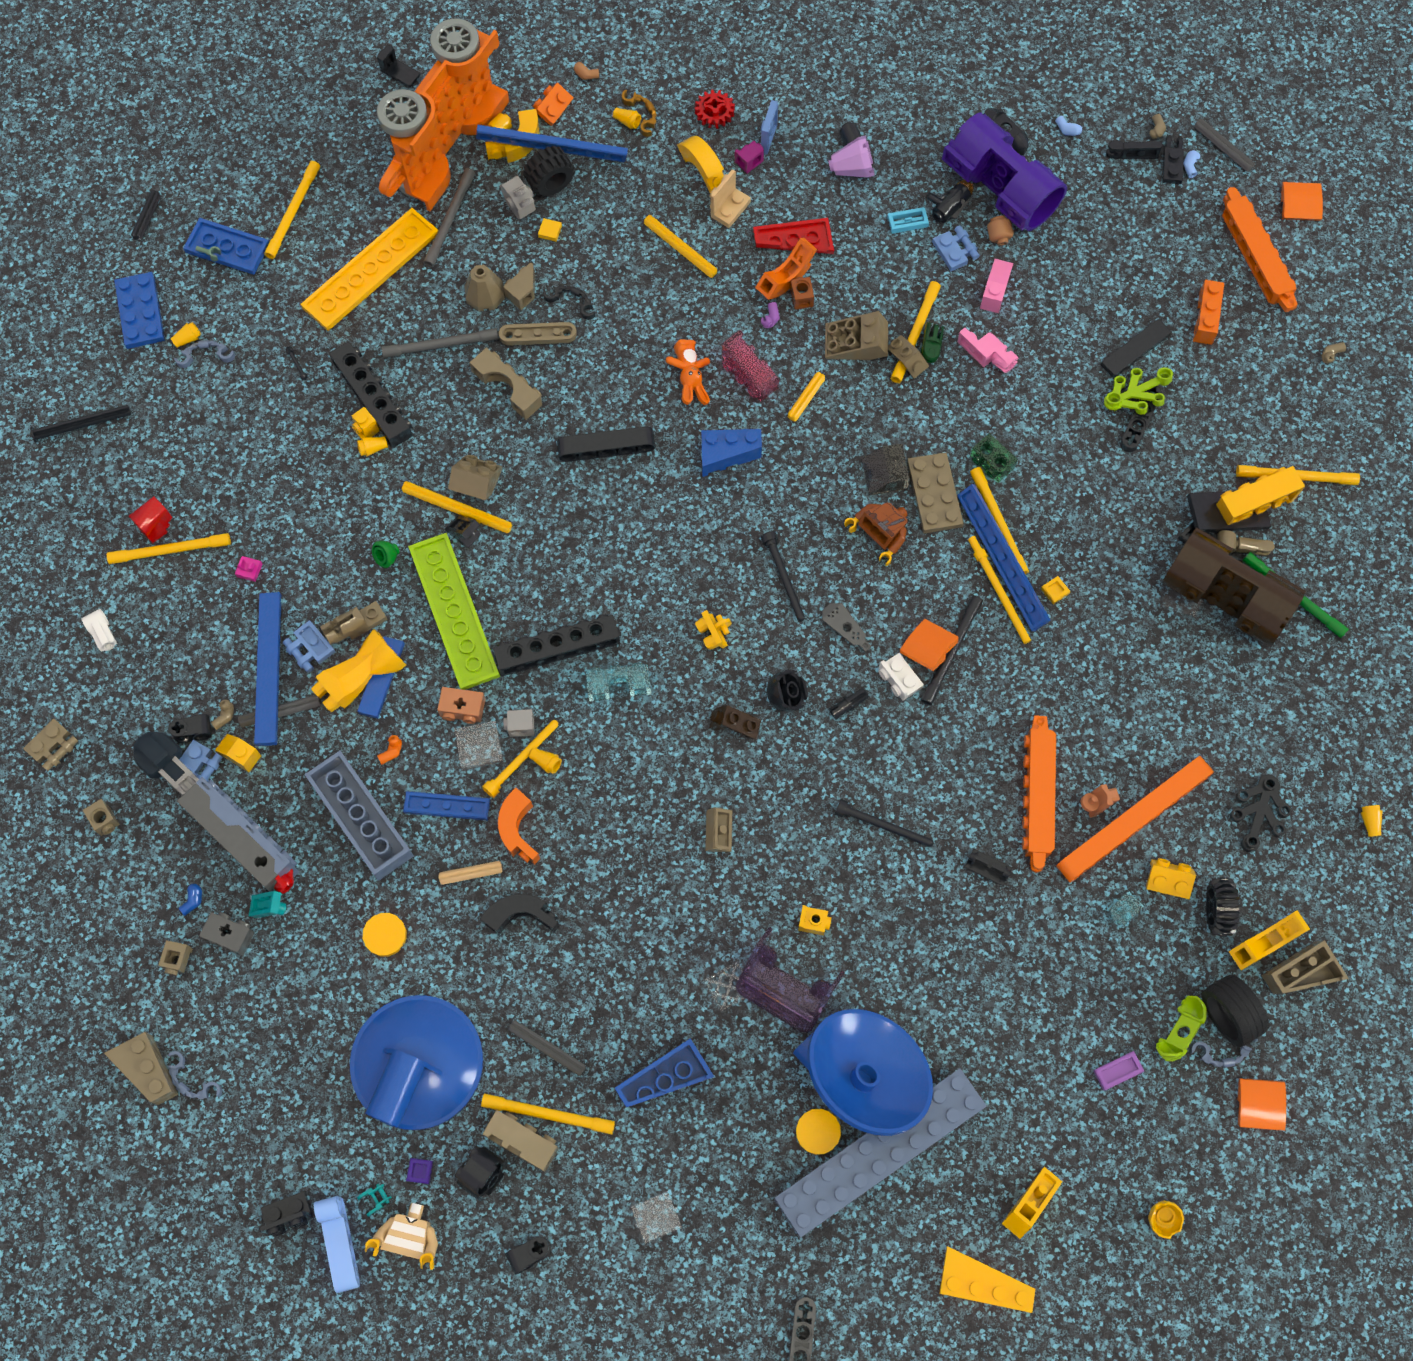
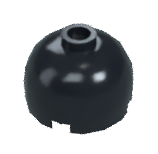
M787 669L773 675L767 684L768 700L777 710L792 712L804 706L802 704L808 696L807 686L803 677H798L795 674L797 672L795 670Z

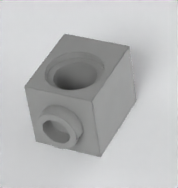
M532 709L507 711V718L503 719L504 730L508 731L509 737L535 736Z

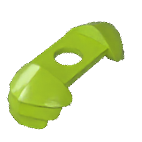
M1186 996L1182 1000L1181 1006L1178 1007V1012L1181 1013V1016L1168 1038H1160L1159 1042L1156 1043V1049L1165 1061H1175L1183 1057L1187 1053V1048L1200 1026L1205 1023L1207 1018L1206 1006L1199 997ZM1182 1027H1188L1190 1034L1182 1038L1178 1036V1030Z

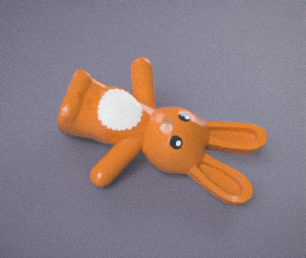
M678 340L674 345L677 359L668 356L666 363L682 369L680 374V381L683 385L682 401L684 404L689 405L693 400L694 390L698 400L703 405H707L710 402V398L702 385V374L699 368L709 365L710 359L706 357L697 361V354L695 352L696 341Z

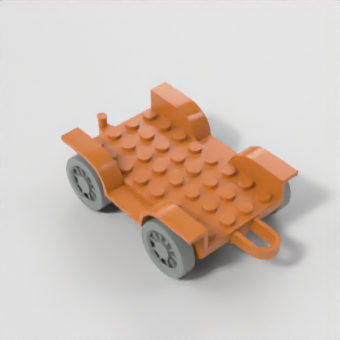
M448 19L439 23L433 29L430 43L432 52L438 60L416 90L399 89L386 94L377 106L380 126L390 135L395 152L390 165L381 178L379 192L387 197H391L399 189L406 196L425 202L428 211L433 209L449 186L451 172L445 155L460 134L476 135L477 125L486 126L494 117L502 113L509 103L508 91L492 84L488 65V57L494 49L498 48L500 43L497 31L493 30L489 36L477 30L473 24L463 19Z

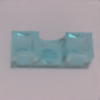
M634 663L627 667L615 665L610 669L597 667L586 671L589 701L610 699V688L618 682L625 683L629 687L631 697L651 694L648 664Z

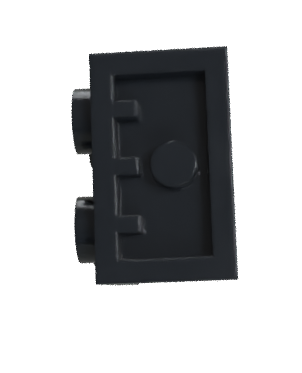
M306 1191L260 1207L265 1225L259 1227V1232L275 1237L286 1233V1228H300L307 1225V1220L312 1219L313 1214Z

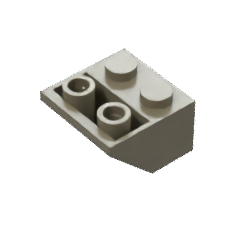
M465 455L452 466L448 489L486 500L492 495L503 466L496 465L494 461L480 460L474 455Z

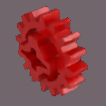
M711 90V94L705 91L704 97L699 95L698 101L695 102L697 121L702 120L703 126L707 123L708 128L715 125L716 129H718L720 124L725 127V122L730 123L731 117H734L735 103H733L732 97L728 98V93L722 95L721 90L717 93Z

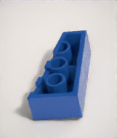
M690 1038L615 1087L614 1090L624 1106L629 1107L713 1078L714 1075Z

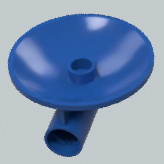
M424 995L399 998L373 1013L358 1032L350 1056L352 1085L361 1104L366 1108L365 1114L389 1126L404 1130L433 1128L456 1116L473 1097L483 1070L482 1044L469 1018L453 1004L440 998Z
M860 1009L836 1012L825 1018L815 1031L793 1052L795 1057L809 1071L813 1085L827 1107L841 1120L860 1131L880 1136L898 1135L916 1126L929 1110L933 1097V1080L923 1052L904 1029L880 1014Z

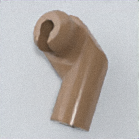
M582 62L575 63L574 72L581 79L600 78L599 69L589 70Z

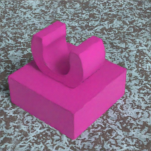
M242 556L235 575L236 577L256 582L263 564L259 560Z

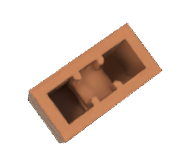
M442 687L437 711L444 720L454 721L459 719L468 724H475V722H481L486 699L483 692Z

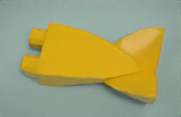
M373 629L363 642L356 656L334 667L323 670L316 676L318 682L311 690L319 698L323 697L327 692L330 694L322 702L329 711L333 712L340 706L345 709L363 691L372 675L394 673L403 669L406 664L391 649L381 634Z

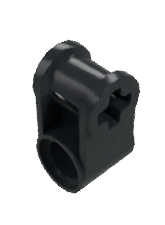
M197 714L191 717L175 719L168 726L169 733L178 743L206 740L212 737L210 717L207 714Z
M535 1237L509 1250L505 1255L515 1275L549 1256L552 1246L548 1239ZM538 1242L545 1245L542 1248L543 1253L535 1252Z

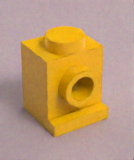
M365 407L351 415L354 421L352 429L360 438L372 437L380 432L376 420Z
M803 905L798 931L824 936L825 929H830L832 917H827L828 911ZM812 917H819L820 921L814 923Z

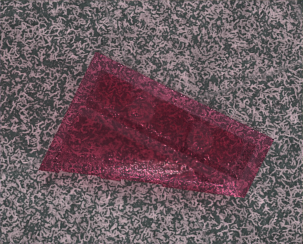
M739 330L722 343V365L728 372L731 371L735 375V379L739 384H744L747 387L749 394L753 398L756 397L761 402L778 389L779 378L764 359L760 361L753 353L755 348L753 345L748 346L742 339L744 334Z

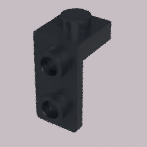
M387 44L379 52L377 60L381 72L408 87H411L420 77V72L396 59L394 47Z

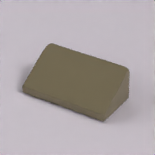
M717 807L707 810L706 851L732 852L733 810Z

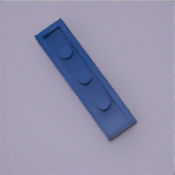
M384 636L386 643L400 657L405 644L404 641ZM394 673L372 675L366 685L357 711L358 714L379 718Z
M406 791L403 812L404 814L488 821L491 800L490 798Z

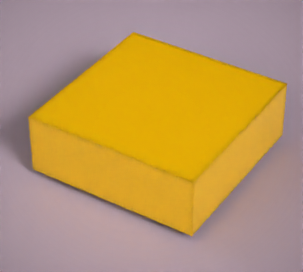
M543 218L538 238L557 242L562 222Z
M1059 576L1041 587V590L1052 604H1055L1070 593V590Z

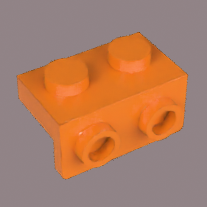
M558 82L552 87L549 85L543 92L545 95L543 99L539 98L532 106L537 110V114L550 126L556 122L574 98Z

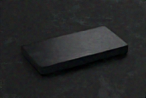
M1226 491L1189 493L1187 495L1195 529L1198 528L1204 532H1220L1223 530H1264L1272 527L1267 510L1258 515L1253 512V515L1249 518L1227 525L1216 505L1221 498L1220 496Z

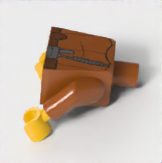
M888 502L882 505L867 504L855 514V518H847L844 525L847 527L849 524H854L849 528V532L853 533L856 531L858 523L884 550L888 548L889 550L881 553L879 557V562L883 557H888L889 560L885 564V566H888L891 563L892 554H896L905 542L907 533L905 526L908 523L906 519L907 511L903 507L896 509Z

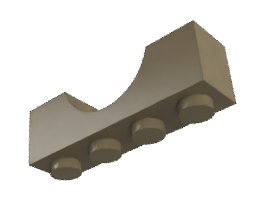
M485 348L469 362L472 373L485 384L500 381L508 384L513 389L510 398L512 408L525 420L542 406V395L535 387L532 389L528 385L527 380L521 375L518 376L511 365L508 363L504 364L495 351L491 352L488 348Z

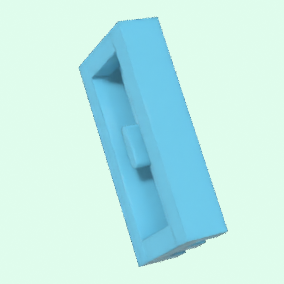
M925 207L888 213L887 216L889 226L891 227V234L929 226Z

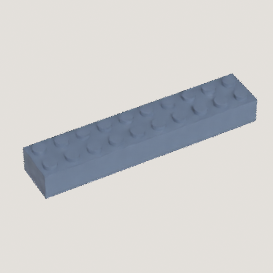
M959 1068L933 1087V1097L929 1110L924 1118L912 1129L892 1136L866 1133L776 1196L774 1201L800 1239L987 1106Z

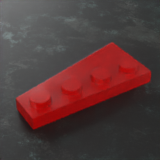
M828 218L753 227L755 246L758 248L792 251L799 239L805 238L817 249L816 253L834 254Z

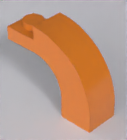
M800 238L785 262L775 270L764 272L755 288L768 300L783 295L790 289L791 280L803 277L812 265L810 261L817 249L805 238Z
M515 788L506 797L500 808L498 816L499 834L507 851L513 857L520 851L518 855L526 863L531 861L535 865L540 860L539 854L519 836V824L533 805L530 799Z

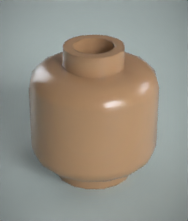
M1004 215L991 218V222L987 224L990 242L997 243L998 246L1008 244V240L1014 235L1011 221L1005 218Z

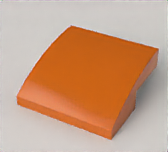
M1282 182V219L1322 220L1323 197L1321 183Z
M924 619L907 638L900 649V653L934 671L946 660V653L958 643L959 637Z
M1239 1078L1237 1097L1239 1101L1238 1126L1285 1131V1082Z

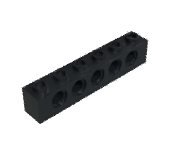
M348 341L329 352L333 364L363 407L376 420L379 430L385 436L390 446L394 448L413 437L410 430L413 427L407 418L403 419L401 416L402 411L397 403L393 405L390 393L387 389H382L379 377L376 374L372 375L370 372L372 368L367 360L363 361L360 358L362 354L357 346L353 347Z
M605 614L597 617L595 620H582L573 626H561L555 631H542L533 637L524 636L515 642H502L493 647L501 677L621 643L614 616ZM595 630L601 631V634L597 636H594L591 633ZM576 635L582 637L579 641L571 640ZM555 641L562 642L560 646H552V643ZM536 646L542 648L539 652L532 651ZM515 652L522 653L518 658L512 657Z

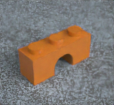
M1204 281L1199 292L1197 308L1200 310L1194 328L1193 342L1213 344L1219 328L1224 290L1223 282Z

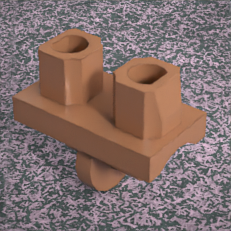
M1104 784L1091 793L1085 794L1081 798V806L1085 811L1089 812V817L1092 818L1112 806L1113 803L1119 801L1120 797L1116 788L1108 789L1107 784Z

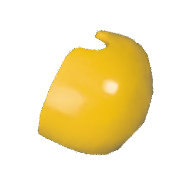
M1160 1201L1152 1206L1148 1215L1150 1227L1159 1237L1171 1239L1174 1234L1181 1232L1184 1216L1182 1210L1174 1202Z

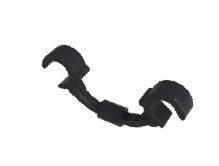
M553 286L555 293L553 296H548L545 289H543V297L545 301L550 303L559 300V294L563 291H570L575 296H581L585 299L584 304L580 305L582 317L586 320H591L596 316L595 311L585 313V310L592 309L593 305L586 293L582 292L581 289L574 286Z

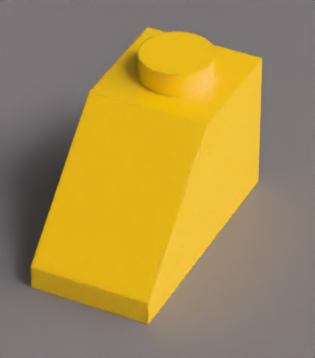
M226 734L215 749V752L247 772L252 770L261 757L256 748L230 734Z

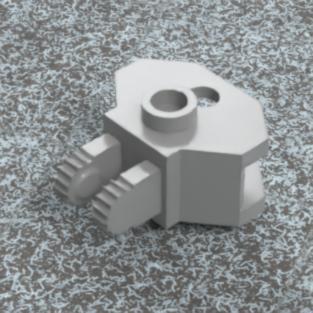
M514 176L513 179L500 185L508 207L518 219H522L536 210L532 198L534 194L531 188L526 186L518 176Z

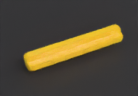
M817 372L789 411L788 418L794 422L798 420L825 381L824 374Z

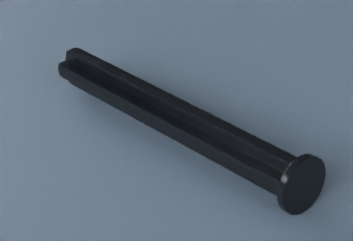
M128 405L36 429L30 427V432L36 443L41 438L131 415V410Z

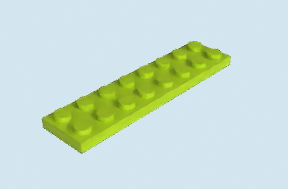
M447 533L408 546L460 689L466 690L499 678L500 674Z

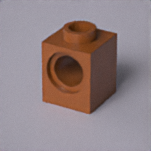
M798 277L791 280L790 291L794 309L813 307L814 293L810 277Z

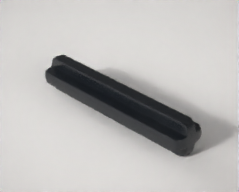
M150 191L131 233L133 239L142 240L161 198L160 192Z

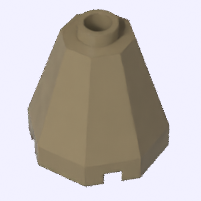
M476 265L470 271L465 283L467 304L479 312L488 308L489 310H495L505 299L503 281L485 265Z

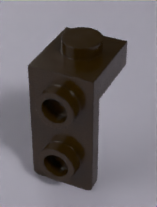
M725 705L713 710L710 716L711 723L709 728L715 731L728 728L751 739H756L761 720L729 705Z

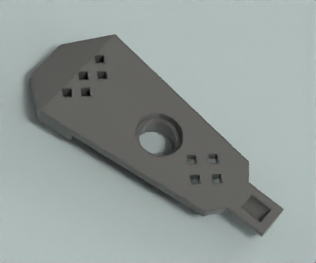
M842 603L829 604L822 610V621L853 646L860 645L865 652L871 648V645L865 640L866 634ZM848 625L851 627V630L846 632L843 627Z

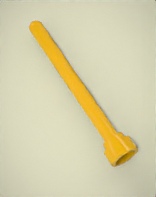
M552 720L494 780L487 781L482 786V789L490 797L495 798L500 792V785L529 757L532 749L537 748L558 727V722Z

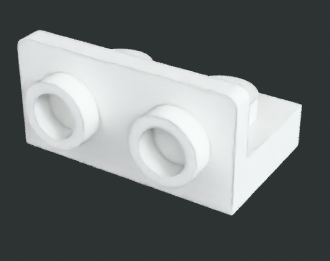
M900 653L886 662L884 660L880 662L878 671L883 680H888L891 684L892 692L895 696H900L903 701L923 688L924 684Z

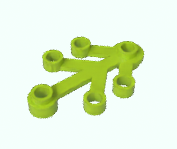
M1166 367L1160 368L1157 371V377L1137 386L1138 381L1142 379L1143 371L1140 368H1133L1130 374L1131 380L1128 390L1122 394L1120 393L1121 389L1126 385V378L1116 376L1114 378L1113 392L1108 393L1104 398V406L1109 410H1118L1122 407L1135 409L1136 413L1140 415L1147 413L1148 404L1145 401L1134 402L1128 399L1135 398L1152 401L1153 405L1162 406L1165 402V396L1162 393L1154 394L1145 391L1158 385L1166 386L1171 383L1173 371Z

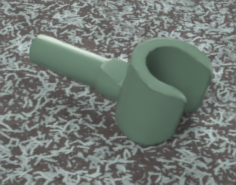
M199 246L195 248L196 251L210 255L212 261L218 260V257L213 255L214 253L221 255L220 249L216 246L210 249Z

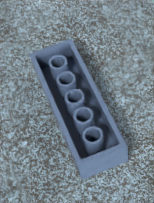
M338 751L304 774L378 881L414 857L341 751Z

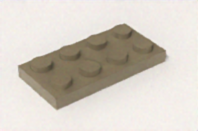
M947 452L908 458L907 465L923 534L963 527V519Z

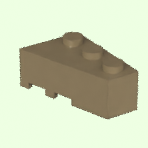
M1325 940L1311 943L1261 975L1273 994H1284L1349 979Z
M143 1032L104 1053L151 1103L160 1105L179 1095L151 1034Z
M496 1110L483 1135L543 1172H546L559 1150L555 1145L556 1140L546 1134L544 1137L536 1134V1128L527 1123L523 1126L516 1122L518 1118L509 1112L503 1114Z

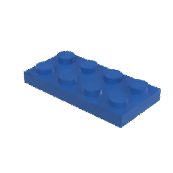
M199 218L183 249L185 253L212 261L210 255L196 251L195 248L199 246L210 249L216 246L220 249L221 255L214 253L213 255H216L218 260L213 262L254 275L264 257L269 240Z
M153 272L115 279L125 347L130 349L165 341Z

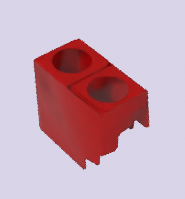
M155 496L129 515L130 519L151 543L167 534L168 531L166 529L170 526L169 521L173 518Z

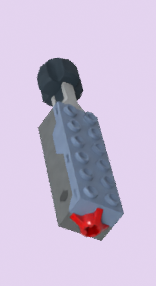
M146 732L138 737L133 746L134 761L149 778L158 779L162 776L182 795L177 802L269 892L276 891L281 892V894L288 892L294 884V877L299 873L295 868L297 863L268 836L211 779L208 782L203 777L199 779L179 760L182 757L181 747L171 737L161 732Z

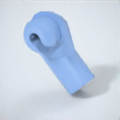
M1060 116L1055 120L1062 134L1066 136H1076L1082 133L1080 125L1067 123L1064 116Z

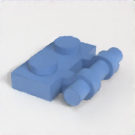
M957 226L954 229L957 234L956 236H953L948 231L934 237L932 240L933 245L950 272L967 265L968 256H971L973 260L980 256L976 245L971 243L968 238L969 234L961 226ZM961 242H962L963 245L965 246V248L962 249V250H961L960 246L958 245V244L961 243Z
M310 620L293 632L297 637L294 642L290 638L283 641L286 651L289 655L295 657L298 666L301 669L304 668L307 673L314 669L310 664L313 659L318 664H321L335 653L334 648ZM302 646L308 651L305 655L299 650Z
M193 740L179 760L199 779L203 777L208 782V778L213 771H217L219 768V762L223 757L215 753L213 758L209 759L212 751ZM204 764L207 765L201 775L197 774Z

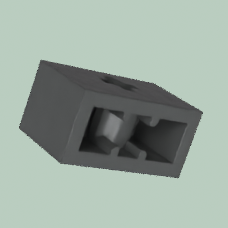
M211 912L199 936L207 942L244 956L255 934L249 928L250 924L238 920L237 923L230 920L231 916L219 912L218 915ZM226 930H227V931H230V930L232 931L231 934H226V935H225L224 933H225Z

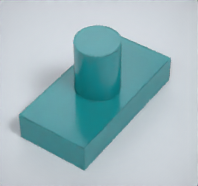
M271 891L252 895L249 917L260 918L276 914L283 915L286 911V903L280 902L281 892Z

